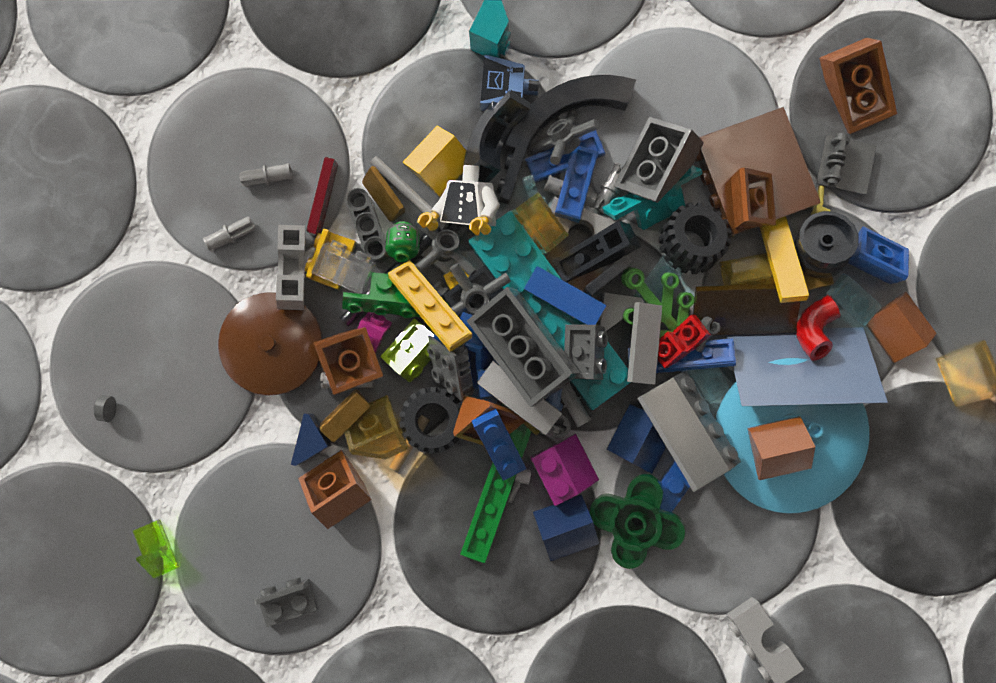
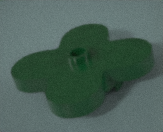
M640 474L634 477L628 486L625 497L602 494L593 501L590 507L589 514L593 524L599 529L613 533L612 557L619 566L626 569L639 567L645 561L649 547L655 546L665 550H672L680 546L685 538L686 527L683 520L678 515L661 509L664 489L659 479L653 475ZM633 518H639L642 523H635Z

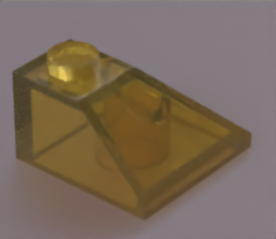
M388 395L370 402V407L344 432L349 451L352 455L386 460L409 449L407 440L402 435L403 432L400 428L399 419Z

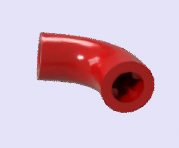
M828 295L806 308L797 322L796 337L803 351L813 361L822 359L831 351L833 343L824 334L823 329L841 316L837 304Z

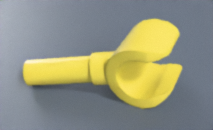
M823 185L818 186V196L821 203L813 208L811 215L822 211H830V209L823 207L825 190Z

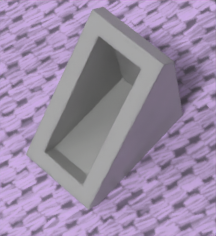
M604 293L601 302L606 307L599 318L598 326L605 327V331H607L623 319L625 309L634 308L635 303H644V300L638 297Z

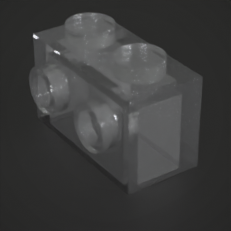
M332 240L331 243H323L311 273L358 294L363 293L376 265L375 262L370 261L371 256L360 251H356V254L346 250L347 246L335 240Z

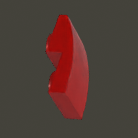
M691 314L673 332L667 331L659 339L657 359L664 368H668L693 351L711 334L698 317Z

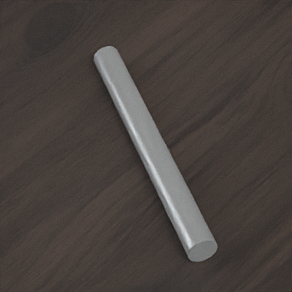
M378 156L371 160L370 164L376 167L422 213L429 212L431 214L432 207ZM437 219L438 227L441 230H445L449 226V223L440 222V219Z

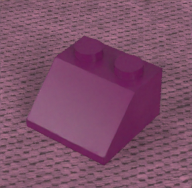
M576 433L530 456L555 506L578 495L599 481Z

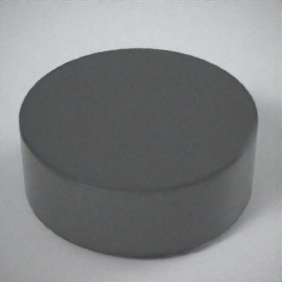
M101 395L95 402L94 416L98 421L110 422L116 412V400L113 396Z

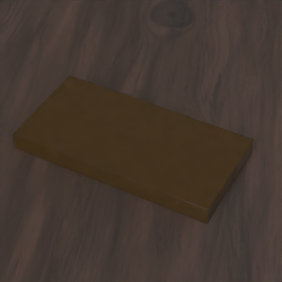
M775 284L695 286L693 315H696L700 321L704 317L712 318L710 327L713 322L719 323L721 327L718 333L711 335L796 333L801 301L780 303Z

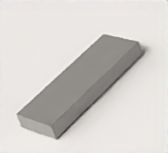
M635 303L627 382L655 385L662 316L661 305Z

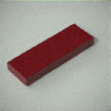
M325 157L306 229L307 233L313 237H316L318 233H322L338 169V164L333 158Z

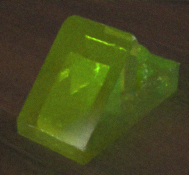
M160 519L133 530L142 554L136 557V561L153 578L179 568Z

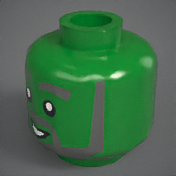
M397 222L388 228L385 249L390 257L399 262H406L418 255L420 234L411 223Z

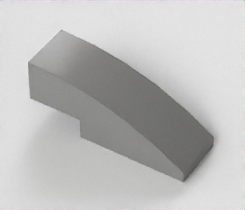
M492 361L477 381L490 394L545 435L562 415L556 407L545 399L530 407L502 368L494 361Z

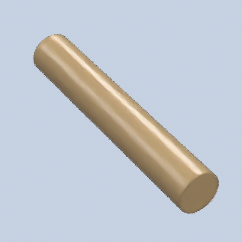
M421 415L418 419L419 428L424 431L430 420ZM407 439L389 466L397 472L413 449L408 444Z

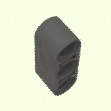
M354 188L347 194L346 202L363 251L372 262L382 263L389 255L385 249L386 239L375 207L364 189ZM362 196L366 198V202L362 207H354L353 203L357 197ZM365 221H374V228L371 231H362V224ZM375 244L383 246V251L378 256L370 254L371 247Z

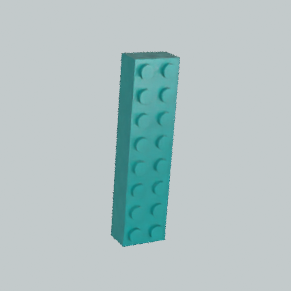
M510 210L496 220V226H490L491 232L484 235L480 232L478 236L475 235L468 241L469 246L482 264L487 266L495 279L504 273L508 275L511 282L502 287L503 290L506 287L517 289L564 351L565 325L585 324L524 290L536 266L559 279L561 278ZM607 342V346L604 348L607 369L606 373L603 374V380L573 379L570 381L590 410H594L631 383L627 382L628 368L609 342Z

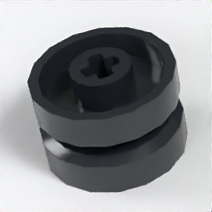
M822 211L811 215L804 221L794 241L802 271L814 278H829L838 275L845 269L849 260L854 255L859 245V234L855 225L846 216L837 212Z

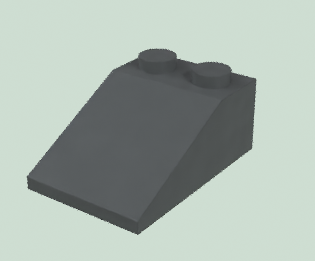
M649 117L614 187L658 203L692 167L704 142L692 129Z

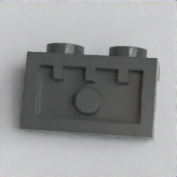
M565 325L564 352L580 372L574 379L603 380V374L606 373L607 369L604 348L607 346L608 336L605 327L598 325Z
M298 577L285 582V587L276 589L274 585L260 590L261 595L255 598L254 602L255 605L260 604L266 627L318 610L309 579L301 581V578Z

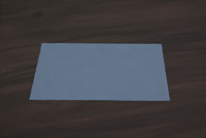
M864 327L824 328L823 332L833 343V347L825 357L815 361L811 360L803 351L796 337L797 329L796 333L727 335V339L733 338L736 366H733L741 406L888 403ZM784 358L808 359L805 362L792 365L768 363Z

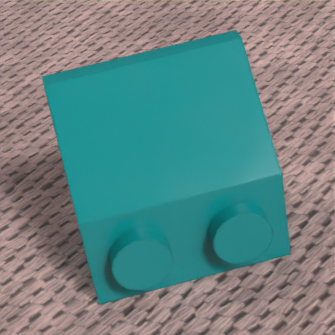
M484 0L469 30L470 50L483 56L489 55L500 58L501 55L505 56L511 44V41H509L511 36L509 20L502 0Z

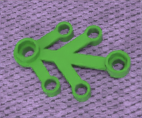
M627 268L621 276L623 285L630 289H636L646 303L662 306L661 322L669 330H660L659 339L667 331L673 332L688 318L689 308L694 304L695 299L691 293L685 291L680 292L676 298L679 305L677 322L671 315L674 288L679 284V277L676 274L667 272L661 277L663 289L660 302L644 283V273L637 268ZM637 274L638 281L633 284L632 277ZM672 276L673 282L671 285H668L667 279ZM687 295L688 302L683 304V297ZM627 308L623 312V319L629 324H633V320H629L628 315L634 311V308Z

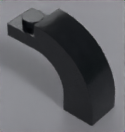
M510 90L498 103L491 102L480 117L470 137L464 165L479 166L478 182L489 183L501 171L500 153L503 143L512 128L531 110L530 102Z

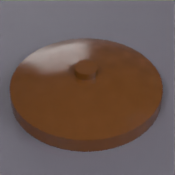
M275 292L259 293L238 303L225 318L219 333V356L227 374L240 387L260 395L285 394L302 386L316 371L320 360L313 342L322 340L323 335L318 320L306 305H304V310L277 309Z

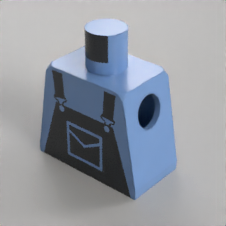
M484 55L480 101L481 111H485L492 101L498 103L509 90L520 97L523 94L538 96L539 80L524 79L525 65Z

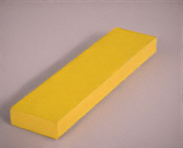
M785 216L777 219L774 226L760 227L780 303L806 301L809 293Z
M410 260L388 272V277L450 352L472 338L471 331Z

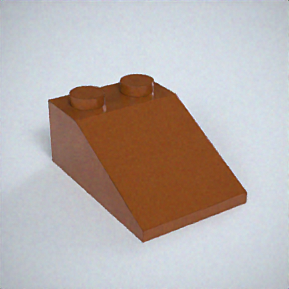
M864 38L819 58L825 83L849 134L897 114L882 41Z

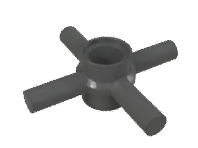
M570 110L566 119L555 122L548 129V138L530 145V151L532 154H536L554 147L550 162L553 165H558L562 155L571 153L580 145L581 140L579 136L599 129L600 124L597 119H593L574 127L578 114L576 111Z
M418 219L415 221V224L432 240V251L415 265L421 274L437 260L441 262L453 260L455 263H459L460 267L469 276L475 273L477 268L459 252V241L471 231L469 225L463 224L455 232L451 230L438 232L437 230L430 231L427 227L422 228L418 223ZM441 244H447L450 248H444Z
M459 263L452 265L449 269L463 290L460 297L461 301L452 306L451 309L457 316L466 310L474 314L477 313L489 302V295L510 283V278L504 273L483 287L479 284L471 283ZM480 294L481 299L478 302H468L470 296Z

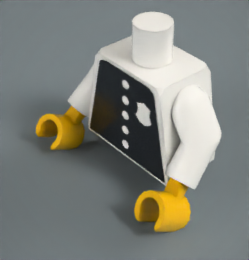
M464 165L463 181L449 180L447 182L446 189L439 201L431 209V214L425 212L419 216L418 223L422 228L427 227L430 231H434L438 227L437 219H440V222L469 225V229L476 236L480 232L484 235L491 232L490 226H496L495 215L500 204L492 183L478 182L479 166Z

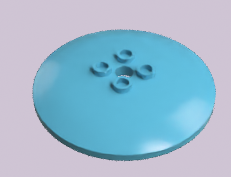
M784 358L768 363L792 365L808 361V359ZM735 382L724 396L715 419L722 426L724 435L736 449L738 458L741 461L724 474L726 480L745 499L761 508L774 512H807L818 509L835 500L856 479L868 451L869 423L863 403L741 406L737 382ZM800 416L816 447L812 469L758 480L747 428Z

